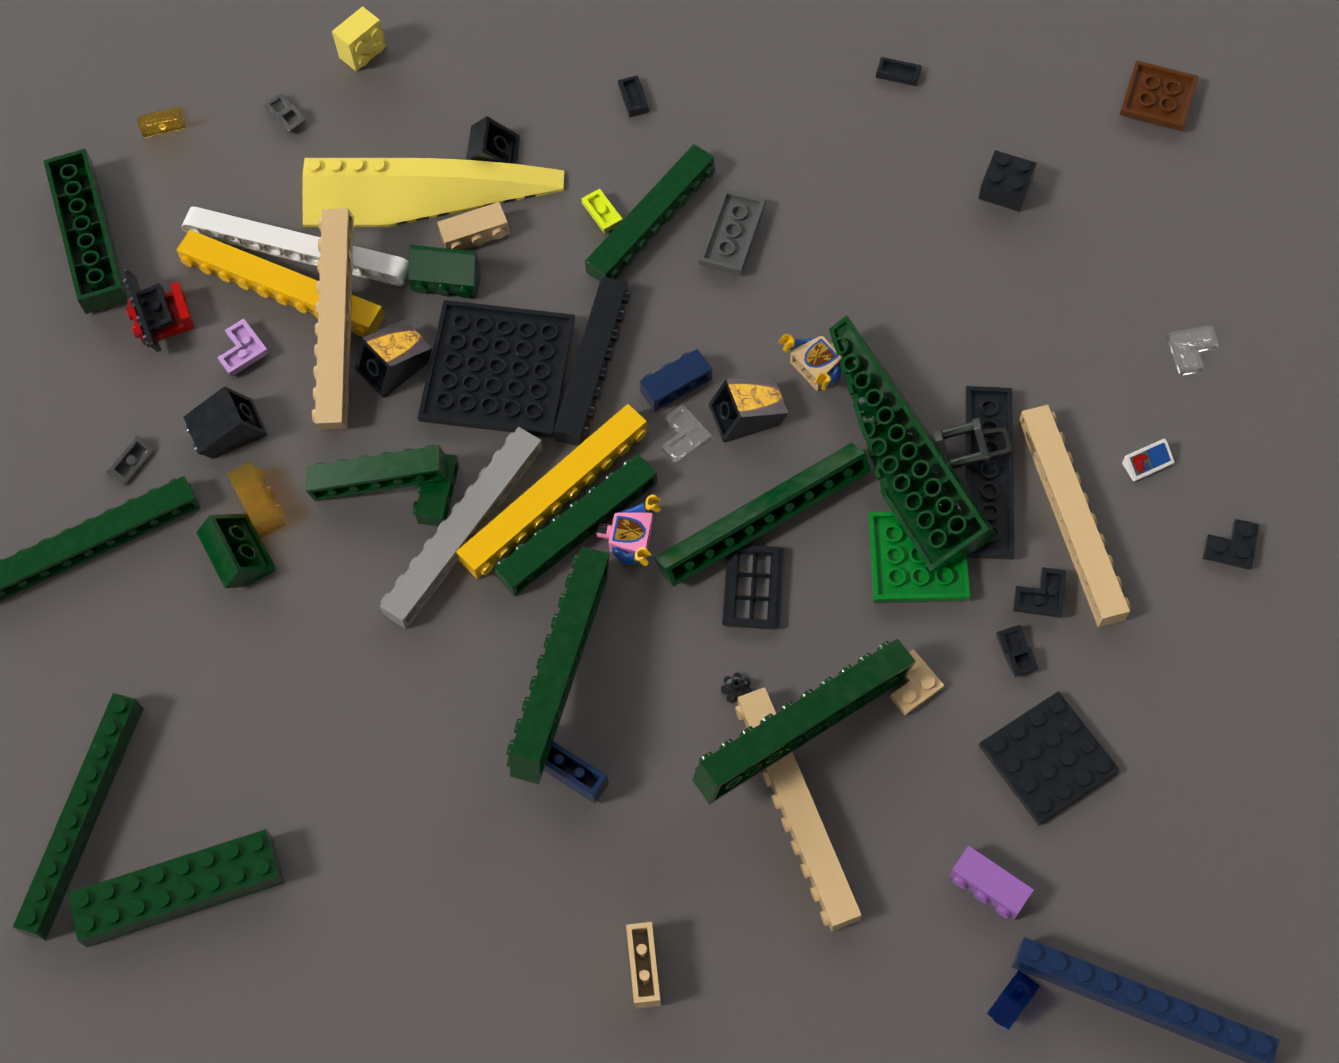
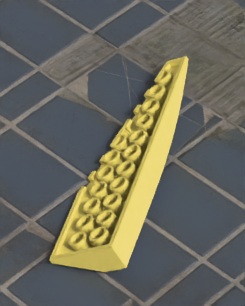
M305 158L303 168V227H319V218H322V210L348 208L354 216V227L397 226V223L404 221L412 223L417 222L416 219L428 216L431 219L438 217L437 215L448 213L450 215L484 207L486 204L497 202L503 204L505 200L516 198V201L525 199L529 195L535 194L537 197L564 191V170L460 159Z

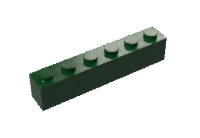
M427 445L417 449L407 448L403 451L392 453L383 452L380 455L374 456L364 455L355 459H340L337 462H321L306 467V492L314 501L447 480V456L439 445Z

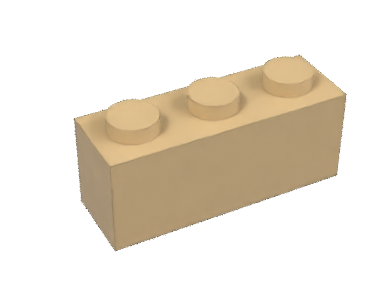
M500 202L437 222L442 241L447 249L464 250L473 246H480L494 239H501L510 234L508 222Z
M652 922L628 924L626 929L635 1009L661 1006Z

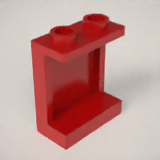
M179 282L170 284L172 292L165 294L175 324L155 332L158 341L195 328ZM129 298L127 299L129 307L126 308L130 321L134 320L135 325L131 326L135 338H140L142 343L146 345L143 339L145 332L139 326L136 319L138 312L133 308Z

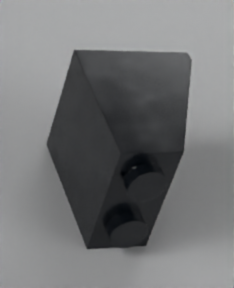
M225 386L183 416L186 422V430L194 441L193 446L196 452L212 459L267 435L252 398Z

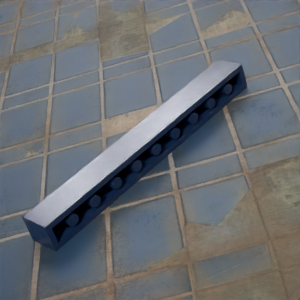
M1024 937L1020 942L1012 965L1015 969L1244 1062H1274L1280 1041L1278 1038L1027 937Z

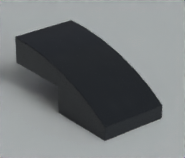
M1020 625L996 632L997 639L1014 677L1038 670L1031 646L1028 647Z

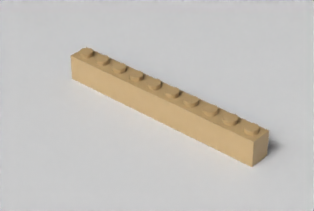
M348 208L322 210V218H319L318 222L321 231V239H318L320 259L317 261L320 280L316 283L319 302H316L318 323L315 324V333L318 336V342L314 346L317 366H314L313 370L316 387L313 388L315 409L312 411V419L321 430L348 429L354 216Z
M1049 405L1024 410L1021 412L1019 419L1020 427L1098 627L1125 621L1131 610L1130 602L1122 593L1121 579L1115 575L1113 559L1110 554L1107 555L1105 550L1104 536L1099 534L1096 527V516L1090 512L1088 496L1086 492L1082 491L1080 475L1074 471L1072 466V455L1066 451L1064 446L1065 438L1063 433L1059 432L1057 428L1056 415L1054 412H1051Z
M765 687L738 697V706L735 707L738 719L740 721L744 720L746 727L752 726L755 728L765 716L771 713L773 716L776 714ZM792 752L765 769L762 775L766 786H771L774 792L772 800L775 808L782 811L784 817L781 818L784 830L786 833L790 831L793 841H790L795 855H800L803 864H800L805 879L809 878L813 887L810 888L811 895L815 903L819 901L823 911H820V916L825 926L829 925L831 932L860 921L862 915Z

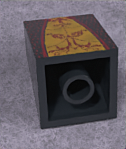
M401 320L362 337L355 370L384 398L429 363L432 347L405 320Z
M773 375L727 378L708 404L723 442L732 441L779 426L788 415L787 405L784 403L779 386Z

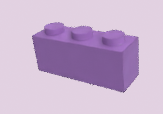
M969 845L949 875L953 878L952 882L962 889H969L975 893L974 897L984 904H991L996 908L995 911L1006 919L1010 917L1015 920L1034 889Z

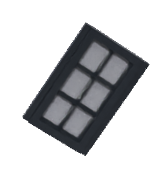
M744 545L727 555L723 626L780 629L784 548Z

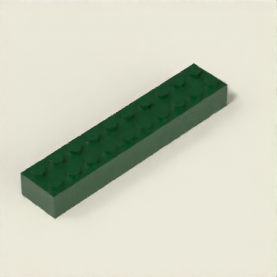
M582 546L579 555H574L571 568H574L573 572L567 575L565 581L566 592L565 594L561 593L558 602L559 612L558 614L554 613L552 618L551 635H546L544 642L545 653L544 655L540 654L537 661L536 669H539L537 676L533 675L530 681V697H525L522 705V711L524 712L522 719L518 718L515 724V740H510L506 755H509L507 766L510 767V777L535 784L540 783L608 579L610 553Z
M898 638L891 643L885 641L876 649L875 653H866L854 666L850 664L839 671L838 676L833 679L831 677L826 678L819 684L820 687L814 691L808 689L795 703L792 701L787 702L780 708L779 713L774 716L772 713L768 714L755 728L752 726L747 727L740 733L739 738L734 741L728 739L720 745V749L715 753L710 751L704 754L699 759V764L695 768L696 772L692 779L693 783L709 805L902 683L916 662Z

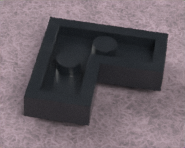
M1235 519L1231 539L1208 534L1202 559L1250 570L1253 566L1259 524Z
M1042 567L1039 589L1016 586L1013 611L1061 618L1063 615L1066 570Z

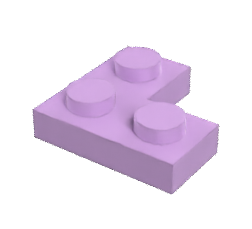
M243 318L225 330L235 347L217 358L230 377H233L269 354V352Z

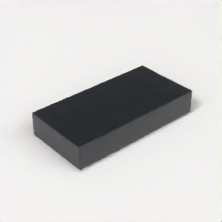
M881 57L876 78L917 86L922 65Z
M638 75L618 80V87L629 118L649 113V106Z

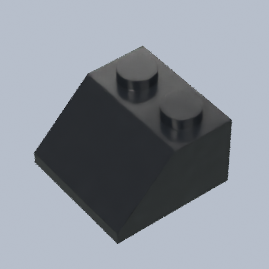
M486 116L471 126L466 160L516 164L520 135Z

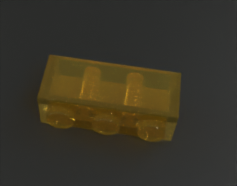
M250 461L226 473L260 538L285 525L282 517L286 514L280 503L274 504L272 499L276 496L270 484L264 485L263 480L266 477L261 467L255 468L253 462Z

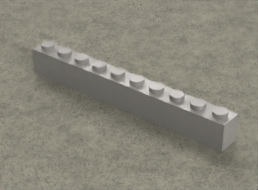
M520 427L514 433L511 432L508 435L505 445L501 450H497L494 453L492 462L488 467H484L481 470L475 484L470 485L461 502H457L453 506L451 515L447 520H443L439 524L434 537L426 541L420 555L415 556L410 562L406 573L398 577L393 590L384 595L380 603L384 616L405 629L409 627L459 561L456 551L486 526L541 454L543 447L540 439Z

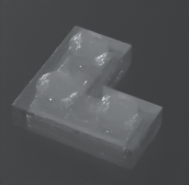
M1212 325L1170 332L1167 335V340L1180 376L1202 372L1204 366L1199 352L1217 349L1219 345Z
M683 404L665 417V422L677 435L662 445V451L676 466L712 440V435Z

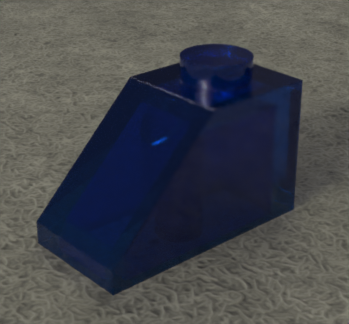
M1018 970L987 1014L992 1017L995 1023L1009 1030L1040 986Z

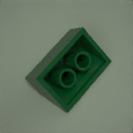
M410 245L408 279L412 291L422 294L427 292L437 293L441 296L456 295L462 298H477L481 272L476 251Z
M248 514L209 515L196 532L224 588L245 587L276 570Z

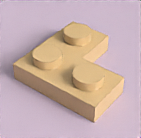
M914 649L909 653L916 662L905 678L907 683L890 696L905 716L944 688V684Z

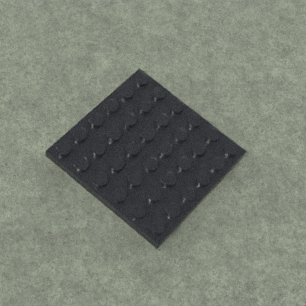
M443 300L418 413L419 422L513 433L520 427L532 435L553 437L575 324V315Z

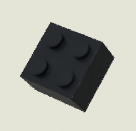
M995 150L982 181L978 199L1020 212L1032 182L1037 163Z

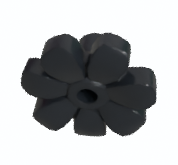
M738 672L734 673L733 679L730 676H726L723 680L725 685L721 686V693L728 694L726 699L730 703H733L735 698L738 701L739 696L752 692V689L747 687L751 683L748 677L741 679V674Z

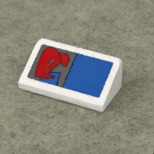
M1165 438L1126 455L1122 462L1133 482L1175 463Z

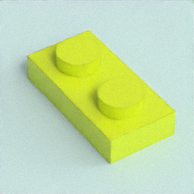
M601 189L581 198L583 206L604 234L615 229L623 220Z

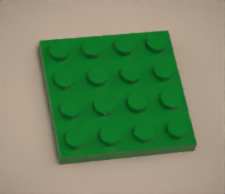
M892 511L868 512L873 603L969 601L970 589L967 555L931 572Z

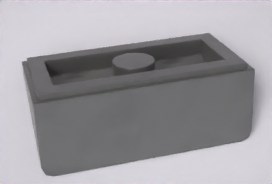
M136 435L105 472L126 485L154 449Z

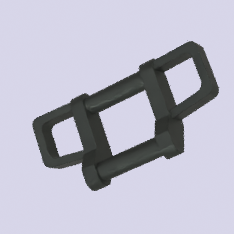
M979 418L973 419V422L942 431L939 429L934 431L936 444L953 469L979 461L988 462L991 459L1010 455L1013 452L1006 428L1000 427L983 430ZM975 431L980 452L949 461L945 439ZM1003 434L1007 447L1003 450L989 453L984 436Z

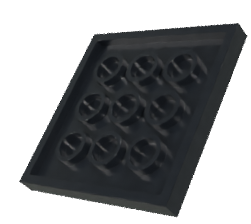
M1059 691L999 729L978 745L1038 826L1117 774L1120 770Z

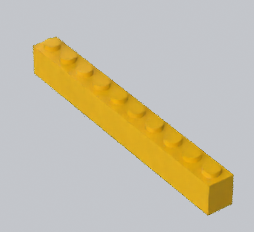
M192 230L188 231L176 250L180 261L187 267H196L207 275H216L225 282L229 283L231 281L238 284L244 290H253L264 298H273L284 306L288 304L295 307L299 312L310 313L318 319L316 313V302H319V294L316 288L317 280ZM352 295L351 330L361 337L376 332L385 319L382 306Z
M627 404L458 549L456 554L459 562L477 580L482 575L485 576L490 573L493 566L499 560L508 557L514 547L524 543L528 535L534 530H539L551 515L559 513L563 505L568 500L575 499L583 487L591 485L599 473L603 470H608L613 465L614 460L619 456H624L636 441L640 442L643 440L648 432L647 421Z

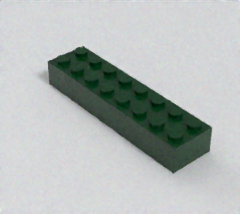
M84 148L43 160L77 300L85 314L128 302L97 176L87 150Z
M267 829L68 892L77 941L85 947H90L284 884L273 836Z

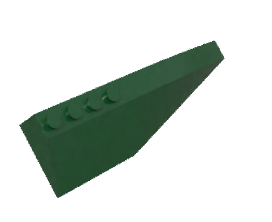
M846 315L829 328L836 354L841 356L840 366L848 384L849 394L853 399V407L863 438H865L868 446L867 450L875 468L876 478L881 486L882 497L929 570L933 572L978 550L998 535L907 399Z

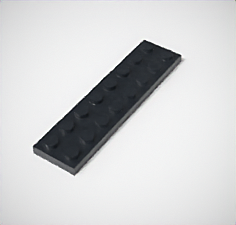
M966 386L965 424L979 418L983 430L1000 427L1006 428L1013 450L1012 388ZM975 431L966 433L965 456L980 452ZM1003 434L984 436L989 453L1003 450L1007 447ZM1012 452L1010 455L994 458L988 462L979 461L965 466V487L998 535L978 550L968 554L967 557L1014 559Z

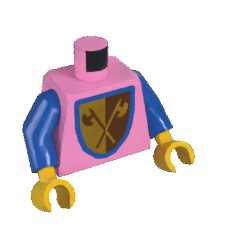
M656 495L648 496L644 503L621 511V513H615L612 525L601 523L598 525L597 537L609 539V551L625 565L641 563L647 566L649 563L646 558L647 556H652L648 548L653 528V513L650 512L652 510L654 512L661 510V507L656 504L661 499Z

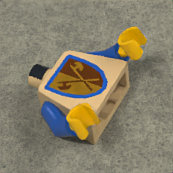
M784 334L778 343L785 345L783 351L788 352L789 349L792 350L790 353V363L817 392L820 389L825 391L828 386L838 383L842 373L840 366L841 356L836 354L833 343L830 344L823 336L794 339L791 335Z

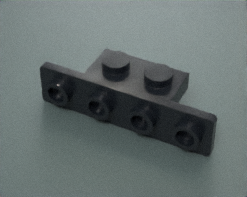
M129 269L123 270L125 275L123 282L128 291L131 292L130 302L138 312L136 319L139 326L145 332V335H143L144 342L147 347H152L156 352L162 351L155 332L175 324L163 286L157 283L140 290L136 276Z

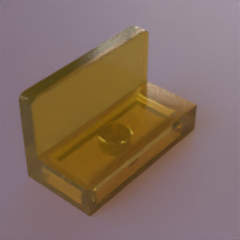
M181 107L140 115V118H137L139 129L144 138L185 129Z

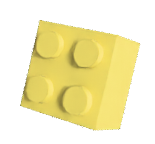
M363 6L332 31L339 58L355 71L367 65L373 57L380 54L386 48L380 20Z

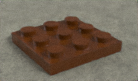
M1136 60L1120 115L1183 131L1199 76Z

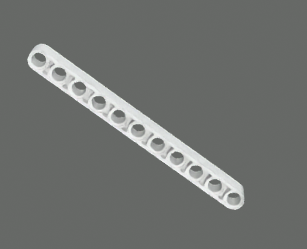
M191 207L182 224V229L186 233L192 230L225 244L317 266V261L320 259L318 239H321V237L198 207ZM353 246L352 275L395 286H402L409 272L408 260Z

